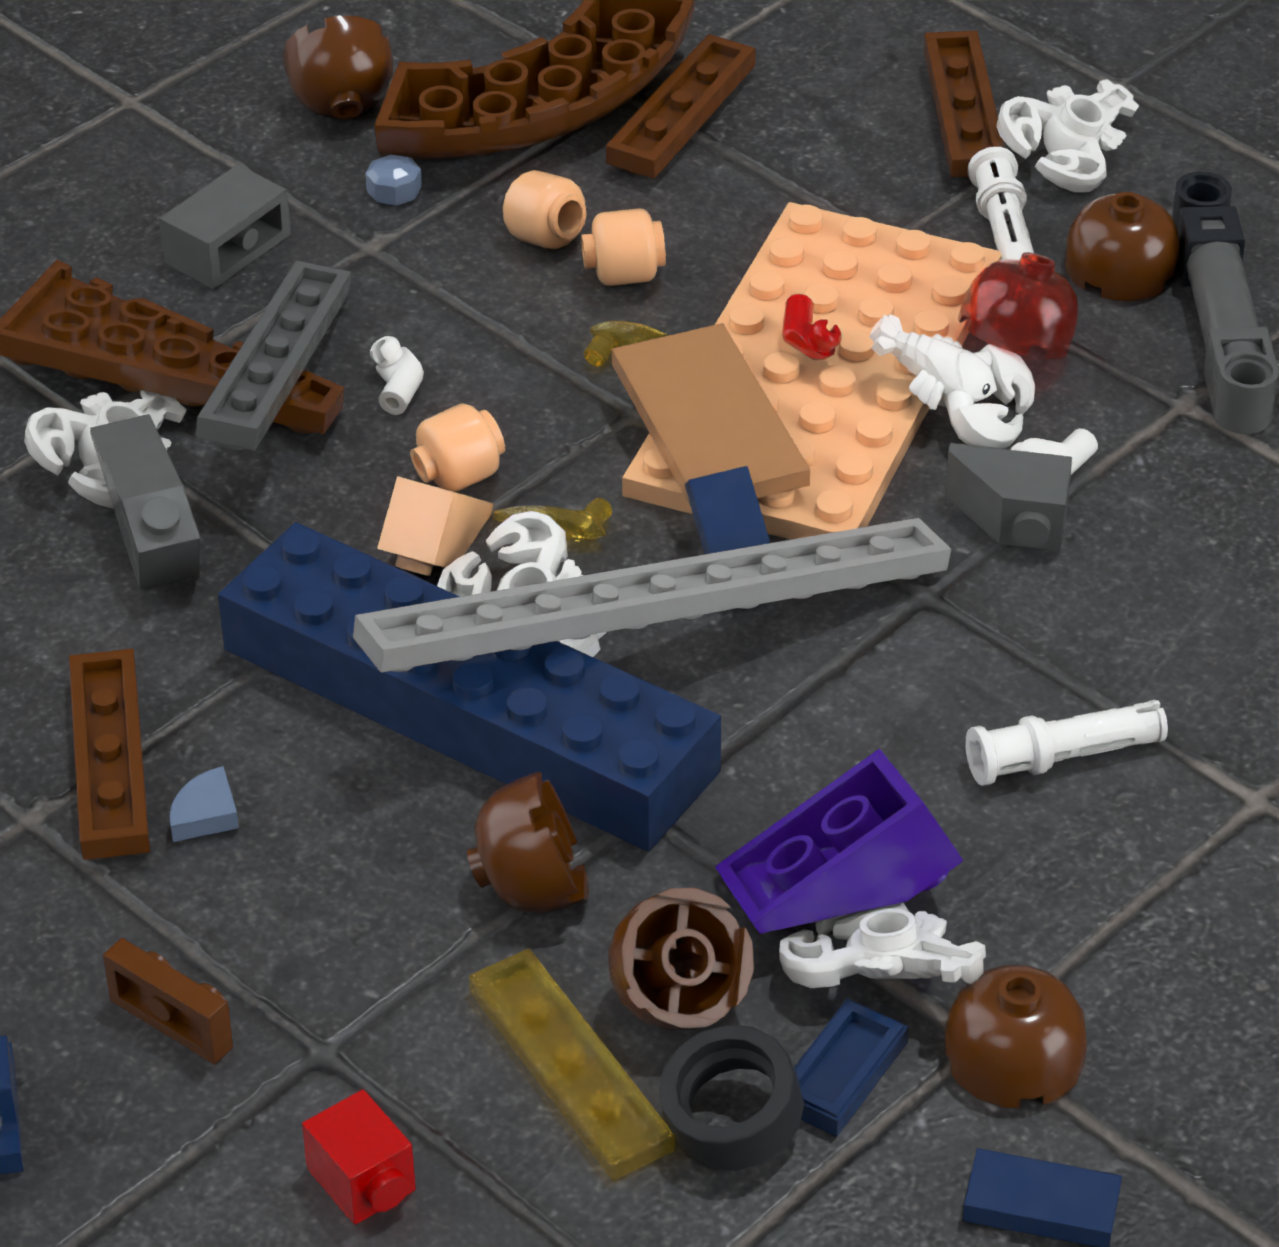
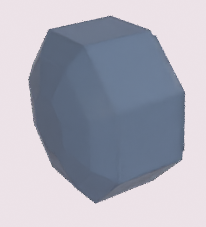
M388 155L373 160L365 173L367 192L376 202L381 204L398 206L416 199L422 187L421 168L409 157Z

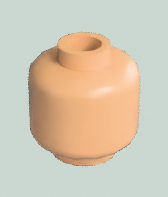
M536 170L523 173L514 180L505 194L503 203V218L509 233L519 241L549 249H559L567 246L581 232L587 216L585 198L577 184L571 179Z
M638 208L599 213L592 222V234L581 235L584 268H596L598 279L605 286L649 282L655 277L657 267L666 265L661 221H652L651 216L644 209Z
M462 403L422 421L416 430L417 447L410 451V455L416 472L425 483L433 480L442 489L458 492L492 476L498 470L499 455L505 452V443L499 426L487 410L478 411L473 406Z

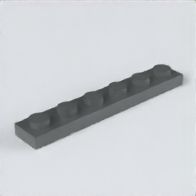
M295 261L197 417V439L216 442L220 447L229 450L250 449L256 451L348 296L351 282L350 271Z

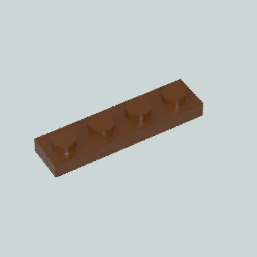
M978 31L925 33L924 55L951 178H969L968 164L976 153L988 147L1005 148L1004 141L996 127L998 116ZM992 162L990 165L993 176H999L996 164Z
M708 34L606 145V164L628 170L636 175L655 179L755 67L756 48Z
M134 648L69 655L79 835L83 860L150 853Z

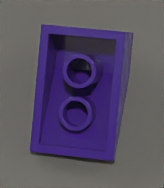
M879 748L717 864L715 868L754 927L761 934L909 901L921 891H927L939 885L947 877L949 871L964 860L921 798Z

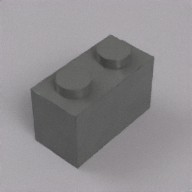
M238 164L159 218L164 263L212 289L217 288L291 235L287 189Z

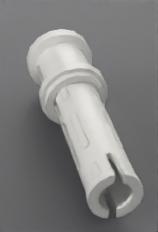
M988 147L979 151L971 158L968 164V175L972 184L978 188L976 194L977 208L981 215L990 220L994 241L998 251L1001 253L1005 282L1014 288H1025L1036 282L1040 276L1039 265L1034 256L1029 231L1022 212L1026 204L1027 195L1022 183L1016 179L1018 164L1014 154L1006 148ZM992 162L996 164L999 177L994 178L990 165ZM1000 192L1004 202L1003 204H1001L998 193ZM1010 234L1013 235L1015 242L1011 241Z
M1150 700L1118 709L1114 708L1078 715L1057 721L1045 722L1042 718L1031 715L1021 718L1019 724L989 731L982 726L971 727L966 734V755L973 778L979 785L984 786L994 783L996 776L1026 770L1032 775L1044 774L1053 766L1054 762L1063 761L1064 759L1123 749L1124 747L1138 744L1162 742L1167 737L1168 725L1165 711L1163 708H1160V702L1157 700Z

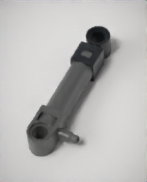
M1203 171L1191 172L1180 177L1176 182L1172 219L1178 228L1179 270L1182 283L1185 287L1191 286L1205 343L1204 376L1213 417L1217 424L1233 433H1259L1272 422L1277 384H1279V360L1275 359L1268 328L1259 327L1243 266L1245 239L1237 208L1230 206L1232 186L1228 180L1220 175Z

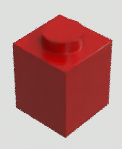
M364 1089L302 1122L307 1170L354 1225L377 1212H384L394 1208L405 1196L416 1190L411 1142Z

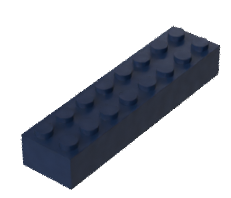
M297 522L291 525L218 593L224 650L505 784L539 771L542 773V782L549 780L554 787L566 813L647 852H650L721 772V715L559 641L533 645L525 650L509 649L476 655L464 661L449 660L415 666L404 672L388 671L381 673L353 638L355 615L460 596Z

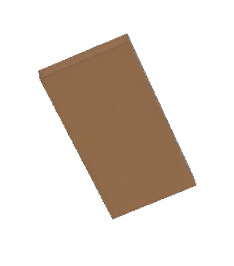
M724 323L612 349V366L689 505L690 502L685 489V484L688 480L747 465L757 498L810 486V468Z

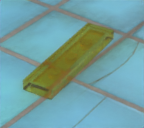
M530 948L469 975V991L612 1181L675 1151L674 1133Z

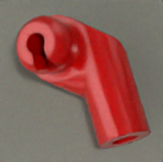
M803 294L791 295L785 302L782 328L783 340L813 360H825L833 356L836 351L835 347L842 340L839 327L835 324L829 331L826 327L828 324L827 319H820L812 324L814 313L812 299Z

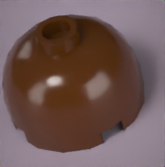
M359 16L324 18L325 28L317 29L309 33L307 24L298 29L286 41L283 52L286 73L296 98L312 112L338 119L355 118L375 106L385 96L393 75V56L388 35L387 37L382 35L381 26L373 20Z
M1120 192L1099 197L1084 206L1070 227L1065 253L1066 272L1075 285L1085 290V282H1088L1093 286L1102 288V298L1116 301H1137L1160 294L1164 291L1165 281L1170 278L1174 281L1178 274L1180 259L1178 228L1163 206L1145 196L1133 192Z
M538 771L517 779L495 791L483 804L474 826L477 846L467 850L469 865L478 885L483 888L492 884L503 902L518 910L545 913L563 909L587 900L589 885L585 865H578L573 870H571L570 862L574 860L572 846L578 844L566 811L549 780L542 782V773Z
M696 887L670 888L637 903L615 928L608 951L610 980L621 1003L640 1021L664 1030H694L707 1027L719 1021L718 1019L724 1017L732 1007L738 1006L746 996L754 971L753 947L746 927H739L735 917L727 911L731 907L721 897Z
M1002 965L986 970L977 981L972 984L968 983L959 991L950 1009L946 1021L944 1039L945 1053L951 1062L950 1072L956 1083L974 1097L1003 1108H1020V1099H1034L1043 1096V1104L1056 1101L1076 1085L1085 1066L1087 1041L1084 1011L1067 985L1047 971L1028 965Z

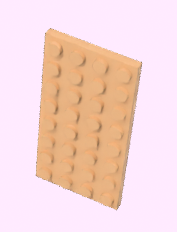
M792 202L787 204L715 325L724 323L810 468V486L757 498L768 534L792 540L868 526L929 410V406L919 400L909 389L916 375L900 363L892 353L879 356L871 349L874 343L869 337L871 330L884 315L888 316L891 314L900 319L903 332H914L918 335L924 334L929 337L939 334L942 337H949L953 341H958L962 346L1002 270L1000 251L981 247L971 242H959L929 235L920 230H908L873 222L864 217H852L830 212L812 205H800ZM803 294L812 299L814 303L812 324L820 319H827L828 324L826 327L829 331L835 324L839 327L842 340L835 347L836 351L833 356L825 360H813L783 340L782 328L785 302L791 295ZM649 433L622 477V496L693 514L688 501Z

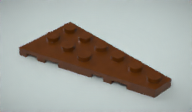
M56 260L0 318V355L9 357L16 364H37L62 370L73 378H95L119 384L121 388L130 392L144 390L176 398L179 403L188 406L206 404L244 342L238 341L231 348L213 340L214 329L147 299L134 298L125 301L113 295V284L97 277L90 280L89 284L73 278L72 266ZM304 369L273 422L287 425L289 429L298 433L309 434L316 432L324 434L343 409L345 387Z

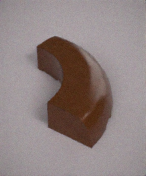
M583 0L579 7L563 22V32L555 38L547 41L540 37L522 46L501 52V60L486 66L473 68L470 59L437 63L399 61L375 122L378 152L382 157L397 155L414 159L484 155L544 142L590 124L629 101L644 89L671 60L685 38L692 20L695 0Z

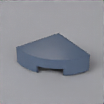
M223 766L198 775L189 781L176 795L170 810L173 842L239 828L236 807Z

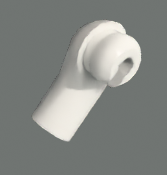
M385 336L372 345L370 357L377 364L376 371L387 383L379 396L380 406L390 414L400 415L404 413L422 382L424 371L412 352L406 347H400L397 338Z
M1079 428L1062 443L1040 438H1029L1024 442L1016 443L1010 450L1071 456L1072 475L1097 451L1098 443L1090 431Z

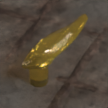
M610 320L590 327V333L594 338L585 349L583 355L587 362L601 367L612 353L613 348L669 335L644 324Z
M595 498L583 510H570L552 506H518L495 510L493 519L504 522L514 514L534 511L549 515L565 531L566 541H587L606 536V531L602 525L611 517L612 507L605 499Z

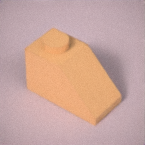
M397 476L377 549L397 554L395 567L431 576L434 565L446 568L457 558L465 555L491 516L494 504Z

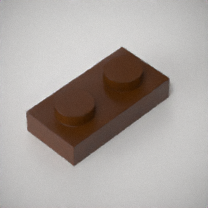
M124 938L119 939L103 954L111 1002L214 1065L233 1048L228 1001L225 1000L216 988L207 983L198 984L173 969L169 962L160 954L153 951L145 952Z

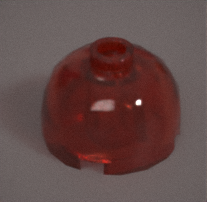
M1024 252L1020 260L1002 259L987 265L972 281L964 297L957 319L960 323L970 319L968 332L993 346L1028 356L1031 345L1045 347L1048 350L1044 359H1058L1066 357L1071 347L1079 318L1078 299L1067 279L1054 271L1056 265L1054 261L1036 253Z

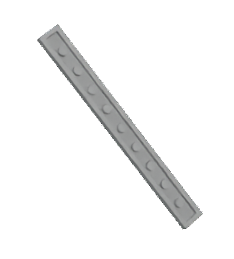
M920 518L358 614L355 615L353 638L381 673L388 671L404 672L415 666L449 660L464 661L476 655L509 649L525 650L533 645L564 639H585L592 634L625 628L640 629L648 624L680 618L695 619L704 614L735 608L750 609L757 607L759 604L785 599H806L818 593L846 588L860 589L868 584L895 579H915L923 574L947 570L951 548Z

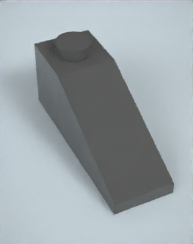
M150 414L91 427L90 435L139 589L199 575L200 536L183 484Z

